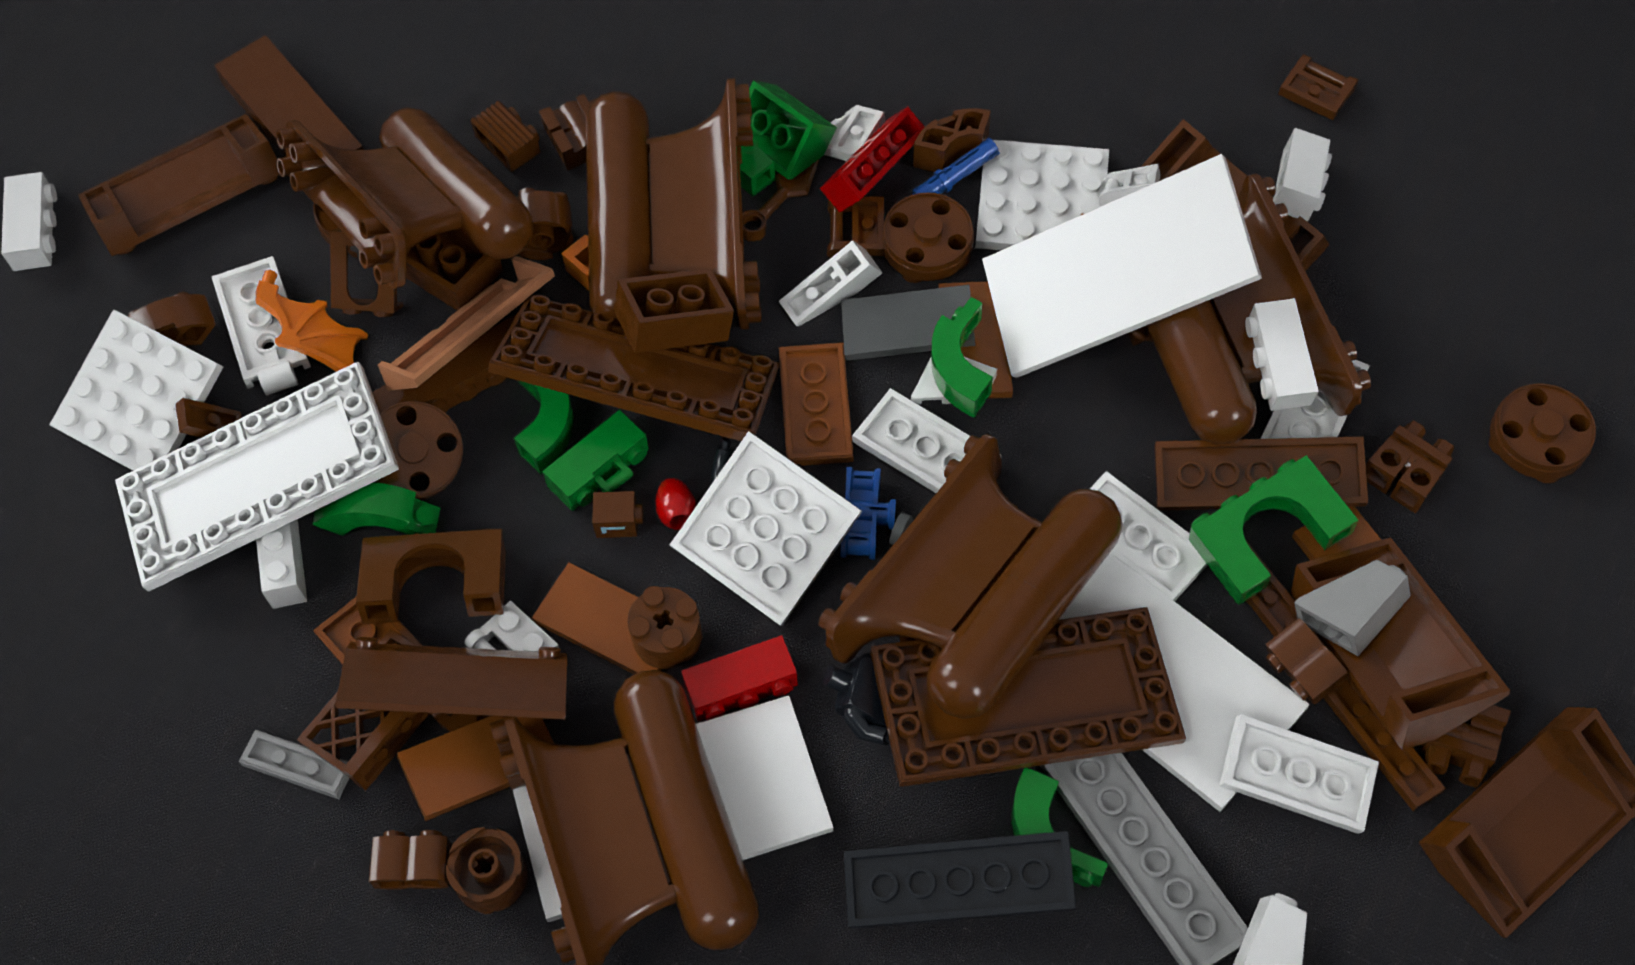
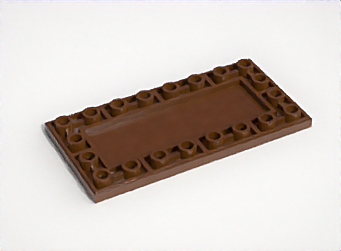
M531 295L524 301L489 362V373L742 441L748 431L756 436L780 364L763 355L753 356L742 353L734 347H720L709 343L634 353L623 328L613 325L614 318L609 317V321H605L601 312L594 314V312L584 310L576 304L558 303L551 301L543 295Z
M1148 607L1059 619L995 704L980 717L960 719L947 715L934 703L927 691L928 670L931 662L942 648L922 640H911L871 646L870 649L900 787L1182 744L1186 740Z

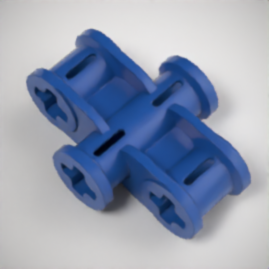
M847 466L845 499L863 512L841 542V558H846L847 555L868 556L870 560H875L877 526H888L889 530H892L894 527L896 499H891L890 502H878L880 497L881 468H876L875 471H859Z

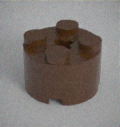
M533 188L521 189L518 192V198L529 210L534 230L529 244L519 255L533 260L552 259L553 253L561 250L564 252L574 242L571 205L568 202V196L563 192L536 191Z
M651 586L645 589L643 594L635 600L630 608L628 629L632 644L641 660L646 664L660 669L674 668V665L684 661L686 663L698 652L702 641L699 613L695 601L685 592L672 587Z
M485 827L471 829L462 834L453 843L449 851L446 875L450 885L465 905L482 914H491L509 907L521 896L528 885L526 860L515 840L505 831L485 829ZM487 866L492 869L489 873L483 872V869Z

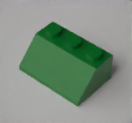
M753 80L749 88L752 105L751 127L753 130V143L774 161L777 172L785 178L792 180L824 156L837 127L779 86Z

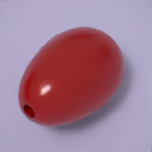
M668 478L660 484L657 490L656 512L660 521L666 527L680 530L697 506L696 500L689 487L683 481L677 478Z

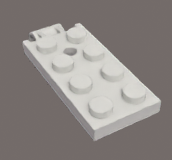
M273 256L211 276L245 385L248 389L254 387L253 382L259 380L266 396L298 385L293 368L303 365L304 369L311 367L307 355L276 345L275 339L280 336L282 327L272 314L256 304L255 291L259 280H262L265 270H273L277 273L275 285L279 286L278 293L288 299ZM266 343H274L273 347L269 349H263Z

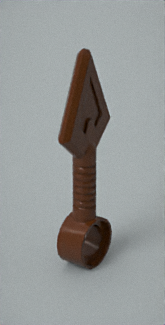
M819 159L792 180L785 178L779 172L775 174L777 191L759 210H747L742 213L744 240L753 242L761 240L766 234V220L787 198L808 196ZM749 221H756L761 224L760 228L756 230H748L744 225Z

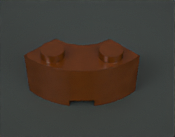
M977 108L960 109L953 111L951 116L939 121L935 119L920 132L914 143L913 167L932 172L938 169L942 170L980 145L989 135L991 110Z
M180 292L174 296L157 300L128 314V317L183 346L201 345L216 325L205 295L189 294L187 292Z

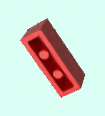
M782 635L681 671L697 721L703 719L711 720L723 716L726 711L736 707L749 708L757 704L764 697L770 695L782 696L792 691L793 687L798 686L797 671Z

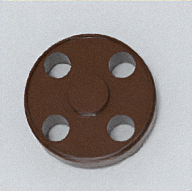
M918 193L908 196L897 202L885 218L882 228L884 256L889 264L901 273V276L907 282L919 283L921 281L947 278L965 268L970 262L974 243V229L971 218L960 203L948 196L937 193Z
M1529 384L1511 392L1498 406L1490 424L1489 446L1495 454L1499 455L1514 470L1526 476L1536 478L1542 483L1550 484L1556 482L1559 478L1575 472L1587 459L1596 437L1595 421L1584 402L1570 391L1551 384Z
M419 401L397 403L380 412L399 470L374 482L415 491L411 488L410 481L413 477L422 475L429 480L430 484L422 492L415 491V498L419 500H425L447 488L458 474L463 457L462 438L454 421L438 407ZM409 410L417 418L411 425H402L397 420L398 414ZM443 437H450L455 440L457 446L451 452H443L437 446L438 441Z

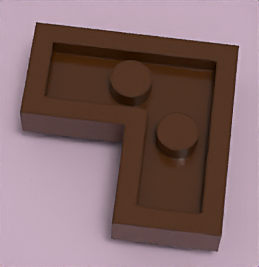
M182 398L175 404L179 433L201 438L242 418L240 411L187 398Z

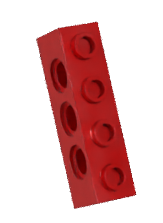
M907 106L886 120L821 186L820 190L839 212L860 201L914 145L918 135L925 128L924 125Z

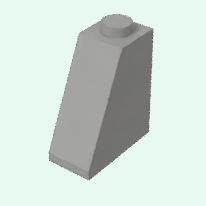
M1375 560L1299 597L1294 602L1297 618H1301L1312 631L1359 656L1409 599L1408 576L1397 566H1388L1379 560Z

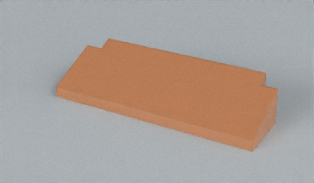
M518 256L513 257L511 260L518 279L516 283L501 278L495 284L489 285L448 317L442 326L432 330L392 363L389 364L381 361L378 364L387 390L394 391L420 386L554 277L553 269Z

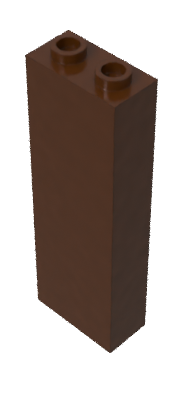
M266 35L214 65L223 86L284 157H286V148L281 149L279 147L276 131L286 128L287 122L293 120L299 121L315 138L330 146L348 150H364L360 142Z

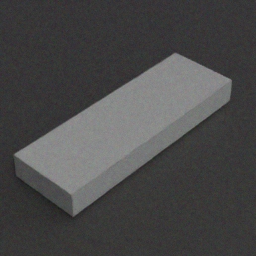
M258 730L254 731L239 760V763L244 767L336 799H340L349 780L348 776L306 747ZM340 759L344 764L348 763V761Z

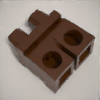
M585 94L576 97L577 101L566 102L554 111H552L550 106L539 110L544 130L554 148H556L567 171L586 162V115L590 104L595 99L588 101Z
M1413 420L1405 427L1399 425L1394 433L1368 460L1366 464V478L1369 484L1386 494L1397 477L1402 475L1390 497L1416 514L1452 461L1451 454L1454 450V445L1444 439H1438L1432 446L1422 439L1427 432L1424 426Z
M1492 705L1436 740L1422 744L1420 753L1425 754V763L1437 775H1444L1449 763L1459 766L1461 771L1458 780L1465 785L1477 787L1496 762L1502 732L1508 722L1511 711Z

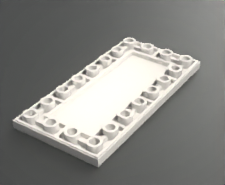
M1222 154L982 259L1010 372L1015 378L1262 279L1226 158Z
M356 362L127 473L115 481L141 584L149 592L399 470L364 368L359 362Z
M1109 553L1060 619L1148 607L1186 740L1182 744L1143 749V751L1221 812L1237 793L1219 786L1236 716L1243 714L1290 730L1310 704L1305 700L1302 701L1292 690L1162 593L1112 553Z
M789 695L696 724L743 860L834 831ZM523 786L514 789L513 794L547 922L563 918L560 910L562 906L527 788Z

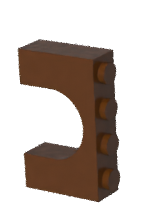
M502 529L363 538L356 604L362 624L398 622L400 593L404 583L414 573L432 566H447L457 569L464 574L463 596L468 617L504 615L506 548Z

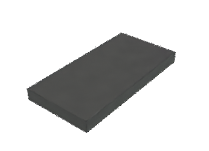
M961 285L841 300L846 361L931 351L932 336L941 315H944L951 319L955 310L960 305L964 307L971 297L970 286ZM974 331L962 347L976 346Z

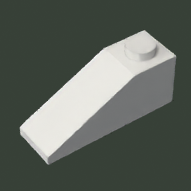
M852 240L779 300V303L793 323L799 327L840 304L841 300H846L859 293L880 276L882 271L866 249Z

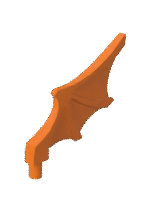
M265 270L262 280H259L255 291L256 304L272 314L282 327L280 336L275 339L276 345L312 357L335 372L354 364L355 347L360 340H367L368 334L360 328L345 327L334 321L325 310L328 306L327 301L317 300L314 303H302L281 296L278 293L279 286L275 285L277 273L273 270Z

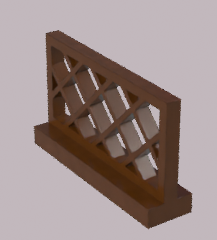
M391 629L379 642L380 644L415 645ZM336 693L297 738V741L351 778L355 784L366 791L430 713L386 710L363 711V709H355V713L339 717V708H336ZM380 716L378 727L373 732L364 734L363 720ZM356 722V736L339 739V726ZM331 728L332 741L322 744L312 742L320 730ZM356 745L357 752L348 763L344 764L341 762L339 748Z

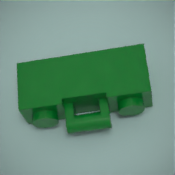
M618 410L542 471L547 487L571 511L575 510L578 506L584 507L593 500V492H597L598 488L602 492H614L634 476L628 466L630 464L637 465L645 458L649 450L646 435L621 410Z

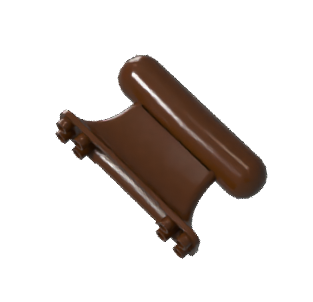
M736 78L727 79L722 101L709 118L688 130L664 136L649 137V118L646 108L630 93L613 91L601 94L590 104L586 115L589 306L591 312H594V314L601 312L605 321H609V317L614 318L613 325L621 326L614 312L618 279L711 268L734 309L740 329L749 330V323L762 322L761 304L759 303L760 277L757 261H744L740 164H742L741 147L753 146V130L751 127L752 105L749 84H737Z
M405 107L393 112L382 124L379 136L382 148L348 150L330 146L315 138L297 120L288 121L286 128L276 131L279 147L281 149L286 148V157L277 159V169L280 176H290L292 189L295 192L303 190L359 249V260L362 267L365 269L374 268V277L379 285L388 284L393 289L403 287L406 283L407 253L418 242L439 233L458 229L480 253L493 259H508L520 254L531 240L534 225L532 216L525 204L433 116L423 110Z
M1251 174L1245 178L1238 195V200L1262 279L1146 325L1191 428L1200 439L1215 445L1235 442L1245 436L1255 424L1257 417L1256 401L1248 384L1261 382L1263 378L1260 368H1256L1254 365L1253 349L1255 345L1253 337L1249 338L1247 335L1245 321L1256 303L1295 298L1318 390L1326 397L1333 411L1338 416L1349 415L1356 405L1361 404L1362 391L1371 387V379L1365 369L1356 371L1352 363L1357 358L1354 343L1350 340L1342 342L1335 326L1331 325L1284 229V223L1288 221L1289 214L1284 203L1275 205L1271 196L1275 195L1276 191L1273 179L1271 177L1261 178L1258 174Z
M988 434L980 438L972 435L967 439L964 446V453L966 454L961 461L951 459L944 470L946 482L875 568L870 570L858 585L852 582L845 585L841 592L840 598L843 603L836 611L827 608L819 619V626L826 630V647L831 650L833 658L843 664L850 662L866 644L882 637H910L942 648L931 662L928 670L927 691L934 703L943 712L960 719L980 717L995 704L1118 543L1123 528L1122 515L1115 502L1098 490L1078 489L1071 491L1059 500L1043 522L1020 510L1004 495L997 483L1002 471L997 439Z
M659 670L640 671L624 681L614 700L615 717L622 737L610 741L579 746L560 745L536 737L521 724L517 717L503 716V719L490 723L496 745L498 744L501 756H499L505 777L508 778L511 790L526 786L562 905L560 910L565 927L554 930L551 934L556 951L560 955L563 964L575 960L576 964L574 965H603L612 946L626 931L650 914L677 903L684 928L691 940L702 947L712 950L731 949L748 938L755 929L759 918L758 901L685 691L672 675Z

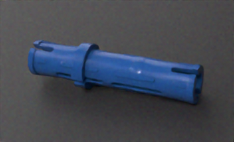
M988 137L980 145L958 158L942 170H936L934 176L912 190L913 195L918 193L942 194L943 192H950L953 189L952 186L998 156L1000 152L997 145Z

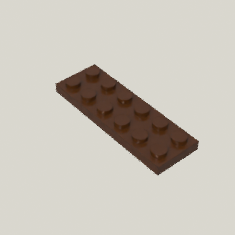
M1364 436L1238 439L1230 444L1217 445L1205 440L1155 441L1158 510L1221 509V504L1233 495L1242 496L1250 491L1249 487L1262 477L1269 479L1278 473L1277 470L1285 462L1291 459L1298 461L1306 455L1348 507L1367 506L1368 504Z

